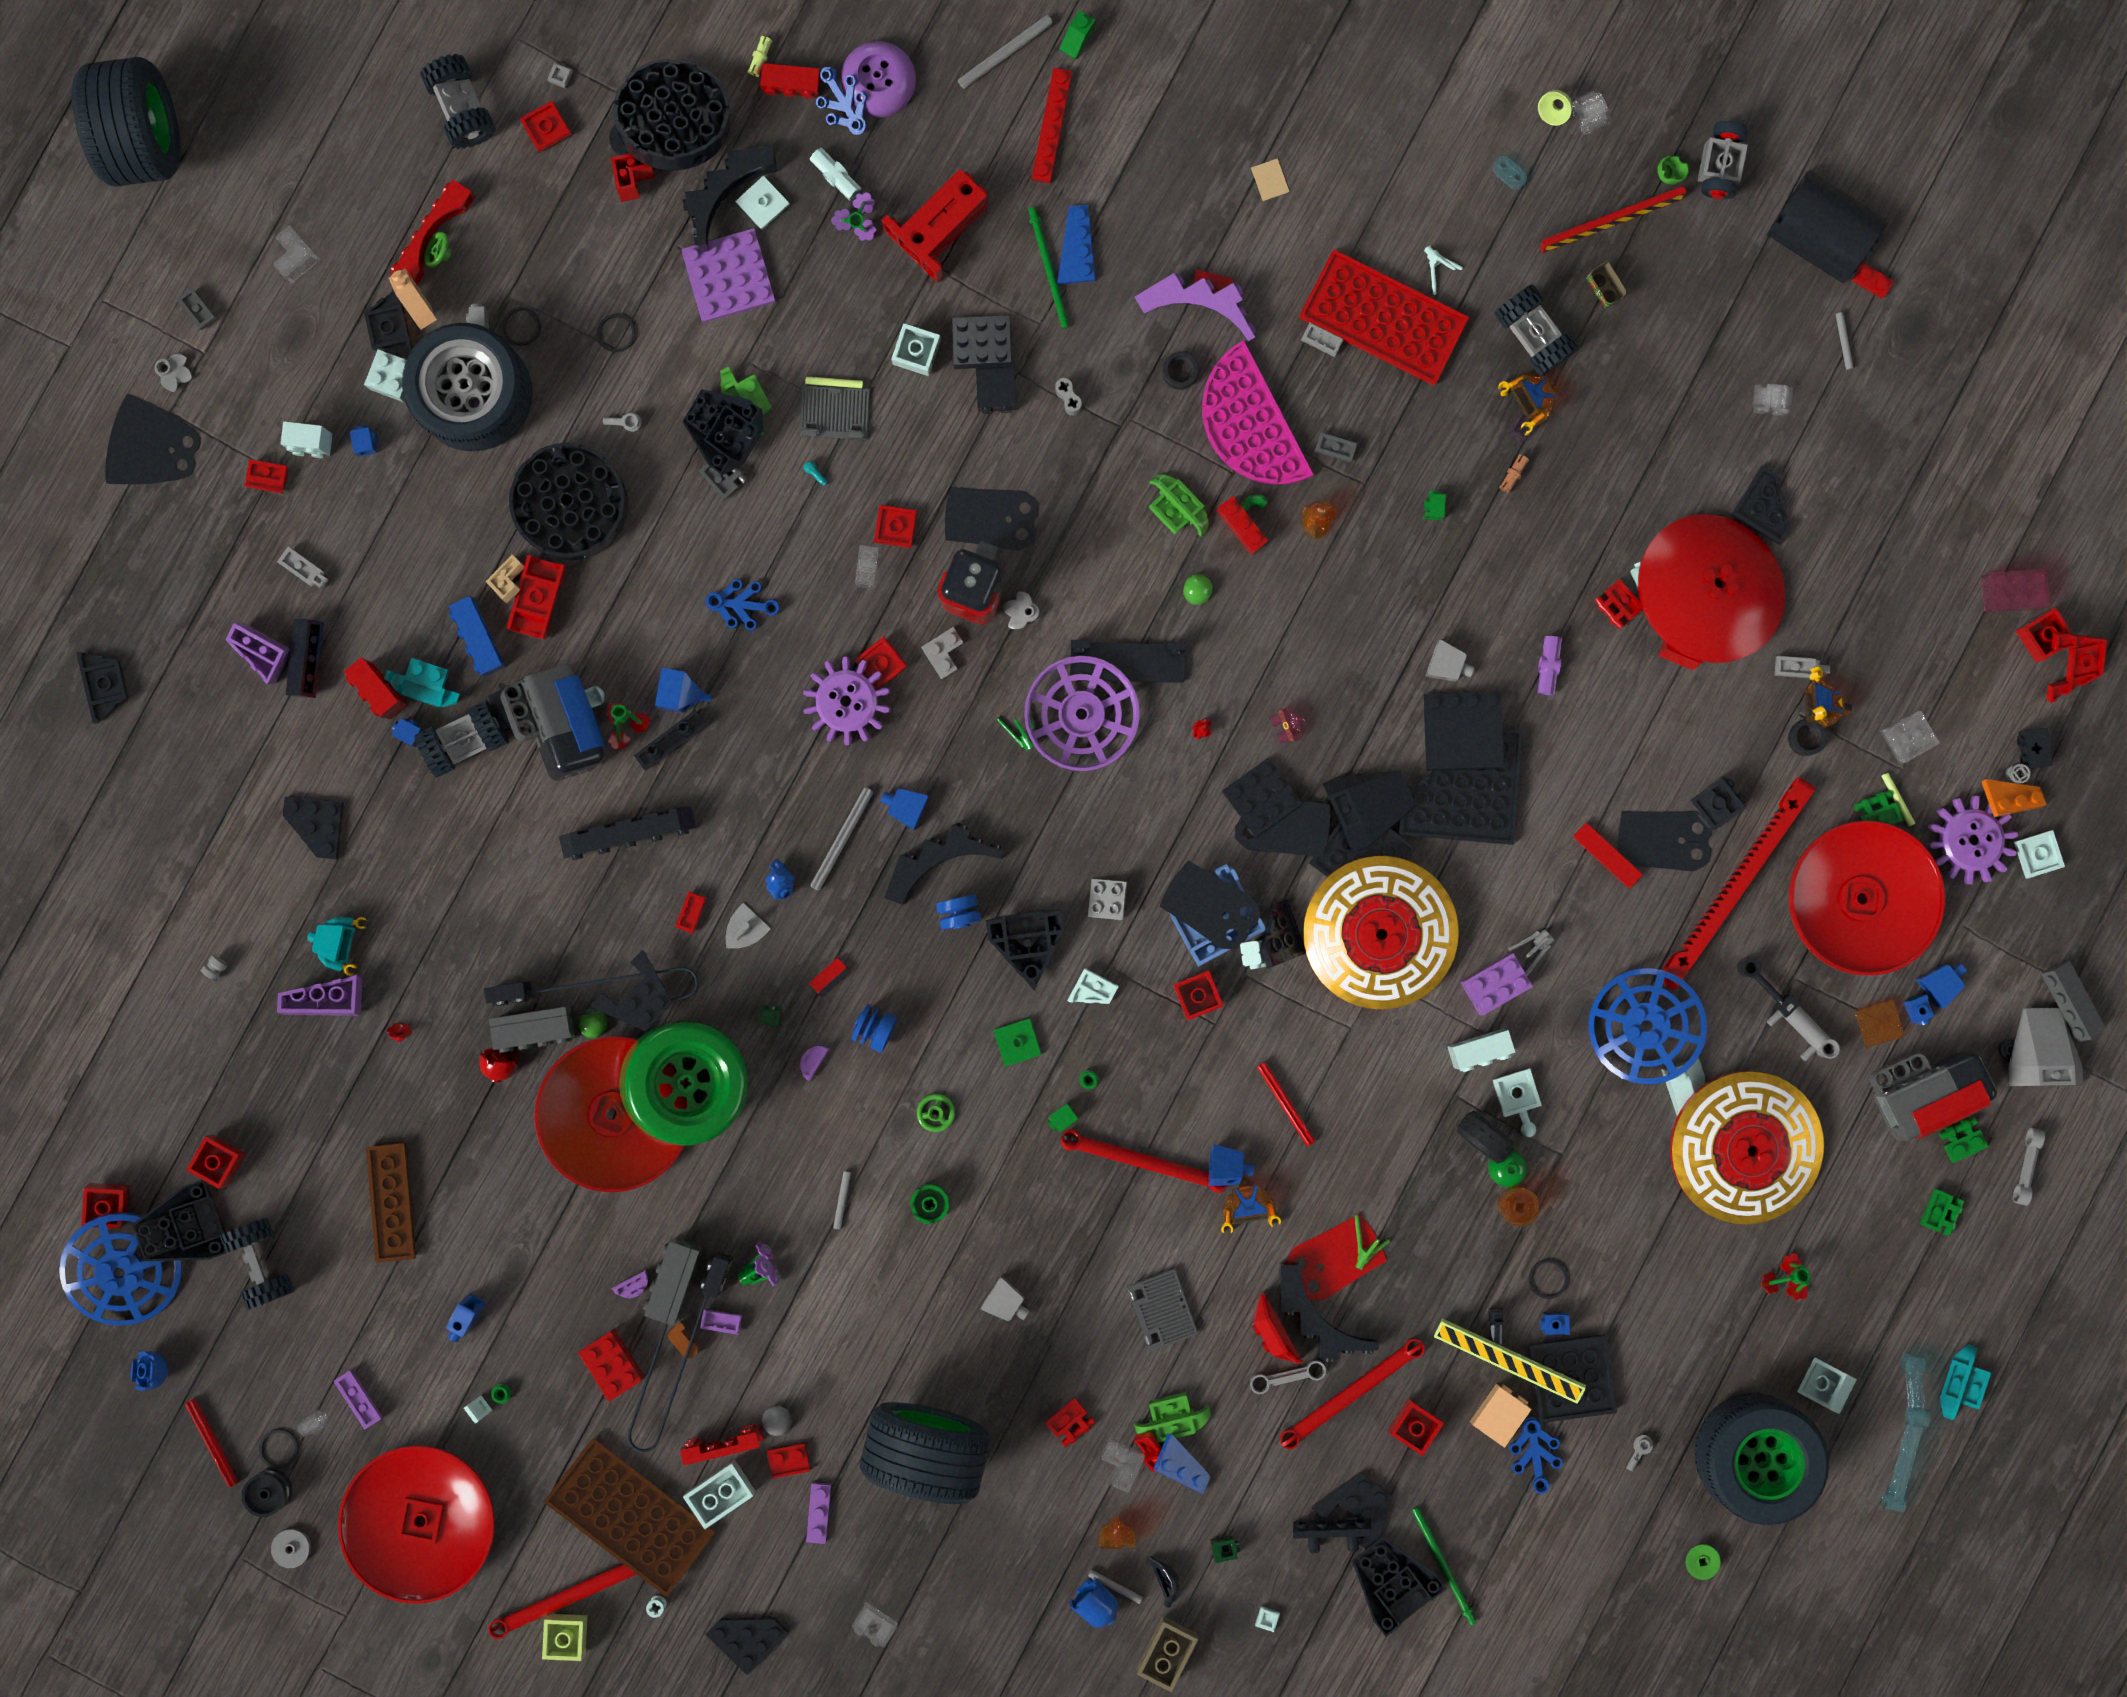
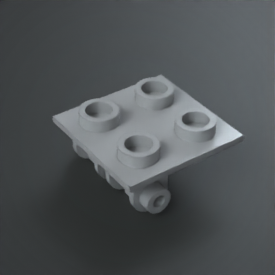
M1092 879L1088 917L1123 920L1127 882Z

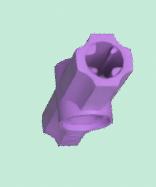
M1545 636L1543 653L1538 665L1540 675L1537 693L1555 694L1557 675H1559L1561 659L1559 657L1562 638Z

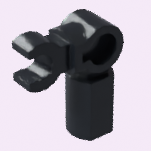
M1490 1307L1488 1309L1489 1321L1492 1322L1489 1324L1490 1341L1501 1345L1503 1344L1502 1307Z

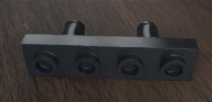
M694 710L637 752L634 757L642 768L647 771L708 725L699 713Z
M1341 1518L1337 1520L1320 1519L1317 1521L1299 1520L1293 1522V1539L1308 1538L1309 1552L1314 1554L1320 1552L1319 1538L1347 1537L1348 1551L1357 1552L1359 1551L1358 1536H1372L1371 1519L1357 1518L1346 1520Z

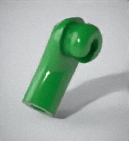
M1252 494L1240 505L1247 512L1252 505H1258L1261 508L1265 507L1267 499L1262 494Z

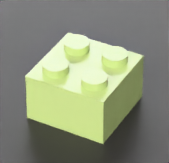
M548 1614L544 1619L542 1659L581 1661L586 1655L588 1615Z

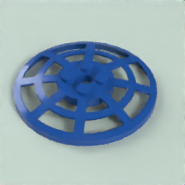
M1652 968L1636 969L1618 975L1599 992L1590 1010L1589 1035L1596 1055L1611 1072L1630 1082L1659 1084L1679 1077L1696 1062L1706 1042L1707 1018L1700 998L1684 980L1663 970ZM1639 974L1657 975L1654 986H1638L1631 989L1625 979ZM1665 977L1683 987L1691 998L1681 1003L1672 993L1662 989ZM1618 983L1623 993L1614 1000L1609 1011L1598 1009V1005L1605 993ZM1642 991L1652 992L1649 1003L1638 1004L1633 994ZM1660 994L1669 998L1675 1006L1667 1011L1658 1006L1657 1002ZM1626 998L1631 1009L1625 1016L1614 1013L1617 1006ZM1695 1004L1701 1020L1700 1037L1688 1034L1689 1021L1685 1010ZM1680 1013L1682 1018V1032L1671 1029L1670 1018ZM1595 1016L1606 1019V1034L1609 1043L1600 1048L1594 1032ZM1612 1020L1623 1023L1624 1034L1614 1039L1612 1033ZM1646 1020L1650 1021L1653 1025L1649 1032H1645L1641 1028L1642 1023ZM1668 1037L1680 1039L1675 1049L1667 1054L1662 1044ZM1627 1041L1636 1046L1634 1058L1625 1054L1619 1046ZM1686 1041L1698 1044L1691 1058L1677 1070L1671 1059L1681 1051ZM1655 1048L1661 1057L1658 1060L1642 1061L1644 1049ZM1614 1049L1622 1059L1632 1064L1630 1075L1615 1068L1605 1058L1604 1054ZM1665 1064L1670 1074L1658 1078L1638 1077L1640 1066L1653 1067Z
M125 1212L101 1215L82 1225L66 1244L61 1255L59 1267L61 1284L70 1302L87 1317L104 1324L117 1326L140 1323L161 1312L176 1294L181 1281L182 1260L174 1261L175 1275L172 1287L160 1285L162 1279L161 1262L164 1261H142L134 1253L138 1246L135 1234L122 1232L109 1234L106 1222H136L143 1216ZM98 1225L101 1237L92 1241L84 1251L73 1246L83 1233ZM124 1239L131 1242L127 1249H114L111 1240ZM103 1243L106 1253L99 1260L89 1255L96 1246ZM69 1253L79 1258L77 1264L78 1281L67 1283L65 1277V1265ZM84 1262L95 1267V1277L83 1278ZM155 1265L156 1276L154 1283L143 1279L145 1268ZM122 1268L125 1271V1275L117 1276L114 1273V1269ZM98 1284L105 1291L101 1300L93 1296L87 1287ZM138 1286L150 1290L142 1299L136 1302L131 1293ZM81 1289L84 1295L97 1305L94 1313L83 1308L70 1291ZM156 1292L167 1295L165 1300L155 1310L142 1316L138 1308L139 1306L149 1301ZM112 1295H123L127 1305H111L108 1302ZM105 1309L113 1311L130 1310L134 1319L117 1321L102 1318L101 1315Z

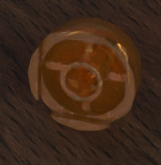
M1318 500L1305 506L1301 512L1303 530L1316 540L1323 538L1332 527L1328 524L1331 519L1335 520L1337 507L1323 500Z
M1111 1518L1110 1522L1104 1524L1098 1532V1548L1121 1549L1125 1545H1127V1548L1137 1546L1133 1527L1126 1522H1122V1518Z

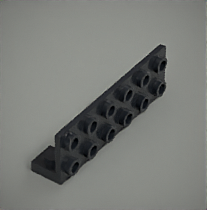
M1071 640V657L1090 656L1102 659L1119 669L1130 682H1185L1186 642L1139 644L1090 643V640ZM1082 662L1071 663L1070 676L1076 674L1092 675L1096 665ZM1105 668L1102 669L1100 679L1103 681L1121 682L1111 671Z

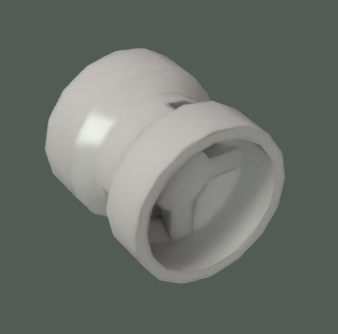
M2023 764L2012 765L2005 770V779L2009 783L2016 784L2027 782L2030 778V770Z
M212 954L208 964L204 965L200 971L211 980L217 981L220 977V972L224 971L228 964L220 957Z

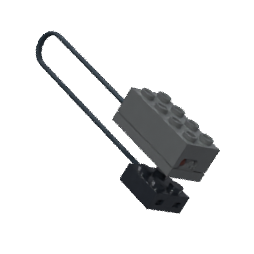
M678 967L656 971V973L659 974L671 971L686 970L691 972V974L694 976V990L688 995L671 998L672 1001L686 999L688 997H691L697 991L699 986V980L697 974L692 969H689L687 967ZM640 973L534 991L531 989V982H521L484 988L486 1004L492 1003V1006L495 1007L509 1005L508 1001L510 1000L512 1004L527 1002V998L533 997L532 994L644 975ZM573 1006L489 1019L493 1050L499 1049V1052L502 1053L515 1050V1046H518L520 1050L532 1048L534 1043H537L539 1047L551 1045L553 1040H557V1044L570 1042L572 1037L577 1036L575 1016L601 1011L592 1010L574 1013Z
M676 1237L664 1246L662 1252L665 1255L662 1262H659L656 1269L658 1277L653 1280L649 1290L652 1294L649 1299H646L643 1310L646 1311L645 1317L665 1323L627 1437L630 1446L634 1450L644 1453L654 1449L660 1440L708 1296L716 1299L722 1293L734 1258L719 1252L709 1259L706 1268L709 1272L703 1277L700 1288L703 1289L701 1294L705 1295L657 1439L650 1448L640 1449L633 1444L631 1432L668 1324L674 1326L676 1322L680 1321L704 1250L703 1246Z

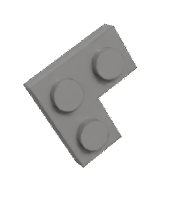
M954 627L921 647L941 680L958 670L948 653L964 644Z

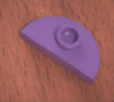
M814 1046L803 1054L800 1065L804 1078L808 1081L811 1080L830 1048Z
M647 1269L611 1289L615 1294L630 1299L639 1296L648 1285L649 1276Z

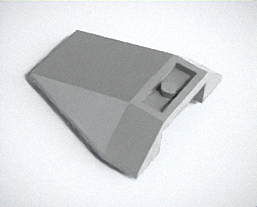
M2060 1008L2023 1009L2009 1063L2010 1086L2083 1085L2082 1063Z

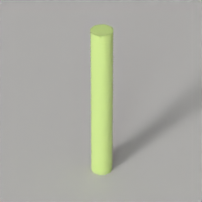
M806 376L805 380L806 384L863 388V381L808 376Z
M1889 773L1883 774L1881 777L1888 790L1891 791L1892 797L1897 803L1908 827L1914 825L1915 821Z

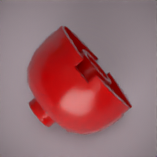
M493 1048L485 1049L484 1053L480 1052L479 1067L482 1074L496 1083L512 1077L517 1070L519 1056L515 1052L511 1051L510 1054L500 1053L499 1049L493 1050Z

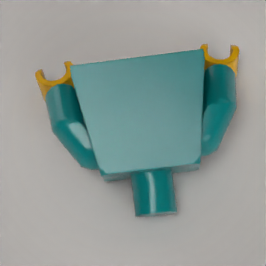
M337 916L326 921L325 925H318L316 931L309 932L308 941L313 943L312 951L318 954L319 960L325 967L337 971L344 970L348 976L354 975V973L348 971V967L357 968V966L353 963L348 965L343 963L348 961L355 931L352 925L359 929H365L366 927H360L358 924L360 920H366L365 918L359 917L357 920H353L351 917Z

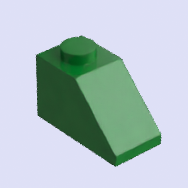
M1079 10L1069 25L1059 50L1076 60L1095 29V19Z

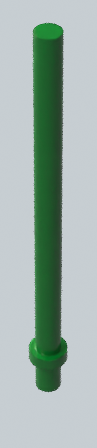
M1031 207L1028 209L1031 218L1029 220L1030 225H1033L1061 327L1066 329L1069 327V323L1041 229V218L1038 217L1036 208Z
M1414 1507L1412 1512L1462 1609V1615L1466 1617L1470 1626L1476 1624L1477 1621L1472 1613V1607H1469L1419 1507Z

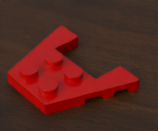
M2053 632L2052 649L2059 651L2069 648L2066 680L2048 684L2047 701L2050 703L2055 702L2057 697L2062 694L2067 695L2072 692L2073 688L2079 685L2084 686L2104 674L2107 640L2105 638Z

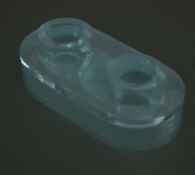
M1500 156L1495 160L1493 172L1510 188L1517 190L1525 185L1527 181L1526 173L1510 158ZM1500 163H1505L1506 168H1502ZM1518 175L1521 180H1515L1514 176Z

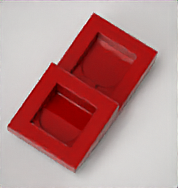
M1151 1431L1135 1435L1134 1442L1144 1453L1142 1460L1152 1472H1156L1153 1469L1162 1447Z

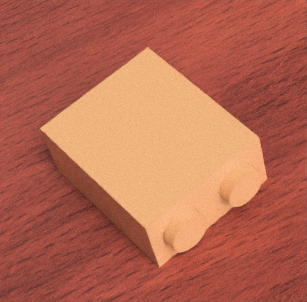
M404 268L394 272L389 277L393 290L420 330L436 321L437 319L430 303L407 270Z
M1496 1384L1470 1422L1505 1448L1531 1409L1527 1406L1529 1402L1521 1396L1516 1398L1511 1394L1513 1391L1504 1384L1502 1387Z

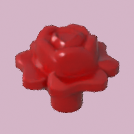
M1204 718L1194 723L1192 736L1198 740L1202 737H1209L1211 735V721Z

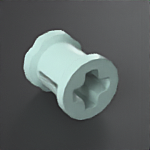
M655 1595L651 1598L646 1607L649 1616L655 1618L663 1613L667 1605L665 1598L660 1595ZM654 1603H656V1606L660 1605L659 1610L657 1607H653Z

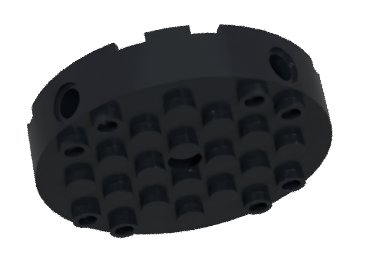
M669 58L651 61L633 70L625 78L626 80L622 86H619L614 98V118L617 134L625 149L638 161L662 170H685L701 165L711 159L726 142L731 124L728 95L720 80L708 69L697 66L695 62L684 59L669 61Z
M556 443L534 452L525 463L521 464L514 475L515 478L509 492V508L514 525L530 545L547 556L560 560L589 558L607 548L623 528L628 510L625 484L612 463L592 448L578 443ZM572 497L571 504L569 506L564 505L565 500Z

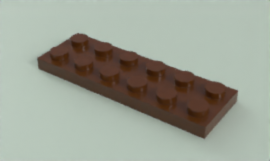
M406 1143L367 1146L366 1156L375 1261L378 1263L415 1259L416 1251Z

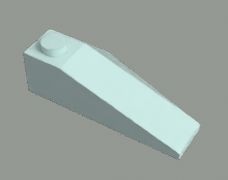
M1699 1058L1685 1073L1666 1082L1677 1116L1690 1096L1705 1084V1075ZM1687 1061L1676 1064V1069L1681 1068ZM1667 1068L1661 1069L1663 1076L1670 1074Z

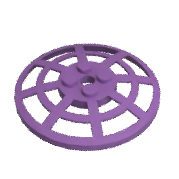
M1075 656L1059 660L1039 674L1028 692L1024 717L1029 738L1042 756L1061 768L1073 771H1089L1107 766L1127 750L1136 735L1140 711L1135 690L1127 677L1119 669L1102 659L1090 656ZM1082 662L1092 663L1096 666L1092 675L1076 674L1068 676L1064 665ZM1105 668L1116 675L1124 684L1126 690L1116 694L1105 681L1099 678L1102 669ZM1057 669L1061 680L1051 687L1046 696L1036 693L1035 691L1042 680ZM1076 680L1090 681L1086 691L1075 692L1071 682ZM1098 684L1104 688L1111 697L1100 701L1093 694L1096 685ZM1064 685L1068 696L1062 703L1051 699L1053 694ZM1128 697L1131 698L1133 707V723L1131 728L1120 725L1122 712L1119 701ZM1032 699L1043 704L1041 713L1043 727L1035 731L1032 729L1030 720ZM1113 704L1116 712L1115 723L1104 719V708ZM1048 706L1059 710V720L1052 724H1048ZM1078 709H1084L1087 712L1085 719L1080 720L1077 718L1076 711ZM1101 726L1111 729L1112 731L1108 737L1101 743H1098L1094 733ZM1063 727L1070 734L1067 743L1064 744L1058 740L1053 731ZM1117 732L1128 735L1122 747L1106 759L1102 748L1112 741ZM1047 734L1055 745L1064 750L1061 759L1058 760L1047 753L1039 744L1037 738ZM1077 737H1088L1092 747L1081 749L1074 748L1073 746ZM1095 752L1099 763L1084 766L1068 764L1071 753L1089 754Z

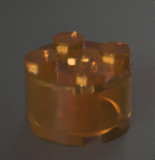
M1509 1187L1498 1198V1212L1511 1225L1519 1227L1528 1226L1539 1215L1540 1205L1537 1196L1524 1187ZM1517 1202H1518V1203H1521V1204H1520V1207H1521L1520 1210L1515 1209Z

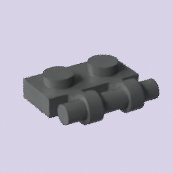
M708 464L699 470V473L724 501L739 489L734 483L736 480L739 479L742 484L749 480L744 475L743 469L738 467L732 470L733 474L730 477L727 474H719Z

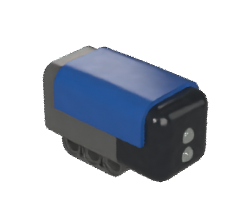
M571 664L528 675L521 681L511 683L504 688L500 697L514 736L519 741L536 739L538 749L551 779L561 781L594 770L602 762L605 744L579 675H575ZM507 691L513 692L515 698H510L507 695ZM513 710H520L522 716L515 715ZM520 727L527 728L529 734H523Z

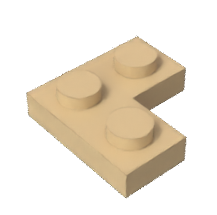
M512 554L489 577L486 583L503 601L508 603L520 591L512 580L524 569V565Z

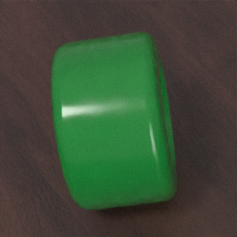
M672 1022L651 1029L633 1044L622 1064L619 1088L626 1112L642 1131L666 1143L696 1145L721 1135L737 1119L747 1096L748 1074L740 1051L721 1031L697 1022ZM684 1057L696 1060L692 1070L683 1069L682 1059ZM670 1062L673 1063L677 1070L673 1077H668L662 1073L664 1067ZM707 1069L710 1081L700 1083L697 1079V1073ZM686 1078V1081L689 1082V1086H685V1088L683 1089V1085L680 1084V1081H684V1079ZM671 1084L673 1092L665 1098L662 1097L659 1085ZM697 1089L707 1093L706 1098L700 1104L693 1098V1093ZM678 1096L686 1097V1109L674 1107V1102Z

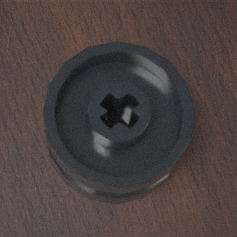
M266 1469L250 1478L242 1490V1502L245 1509L258 1517H268L278 1512L290 1501L292 1495V1484L289 1477L277 1469Z

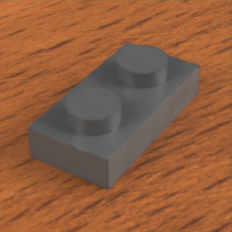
M192 287L177 298L178 302L200 330L205 329L217 319Z
M1321 432L1315 452L1351 463L1357 443Z

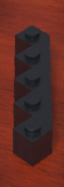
M684 806L668 809V811L643 815L634 819L617 821L609 825L591 827L583 831L570 832L559 836L563 858H572V861L583 859V855L598 851L600 855L609 853L611 848L625 845V848L637 846L636 843L642 840L651 839L652 842L663 840L662 836L678 833V836L689 834V830L696 828L692 807Z

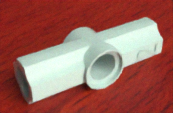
M822 148L817 149L812 154L810 161L823 173L825 179L833 187L836 186L849 201L861 191L860 186L848 175L846 169L838 161L835 162Z

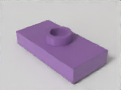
M704 1308L700 1328L739 1335L742 1314Z

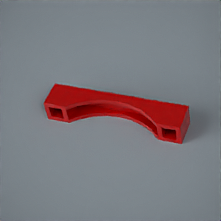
M453 179L444 186L443 194L433 203L432 211L424 217L419 231L414 232L411 243L401 253L402 257L392 266L391 276L394 272L405 268L418 286L424 277V253L428 242L437 229L446 221L467 211L475 199L472 191Z

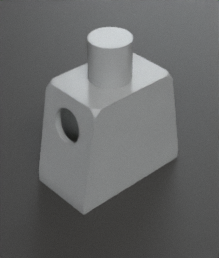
M1439 640L1435 646L1425 676L1456 682L1460 674L1471 677L1474 666L1464 663L1467 654Z
M1003 1276L999 1278L981 1306L983 1311L1006 1321H1010L1013 1315L1024 1320L1030 1311L1021 1305L1024 1296Z

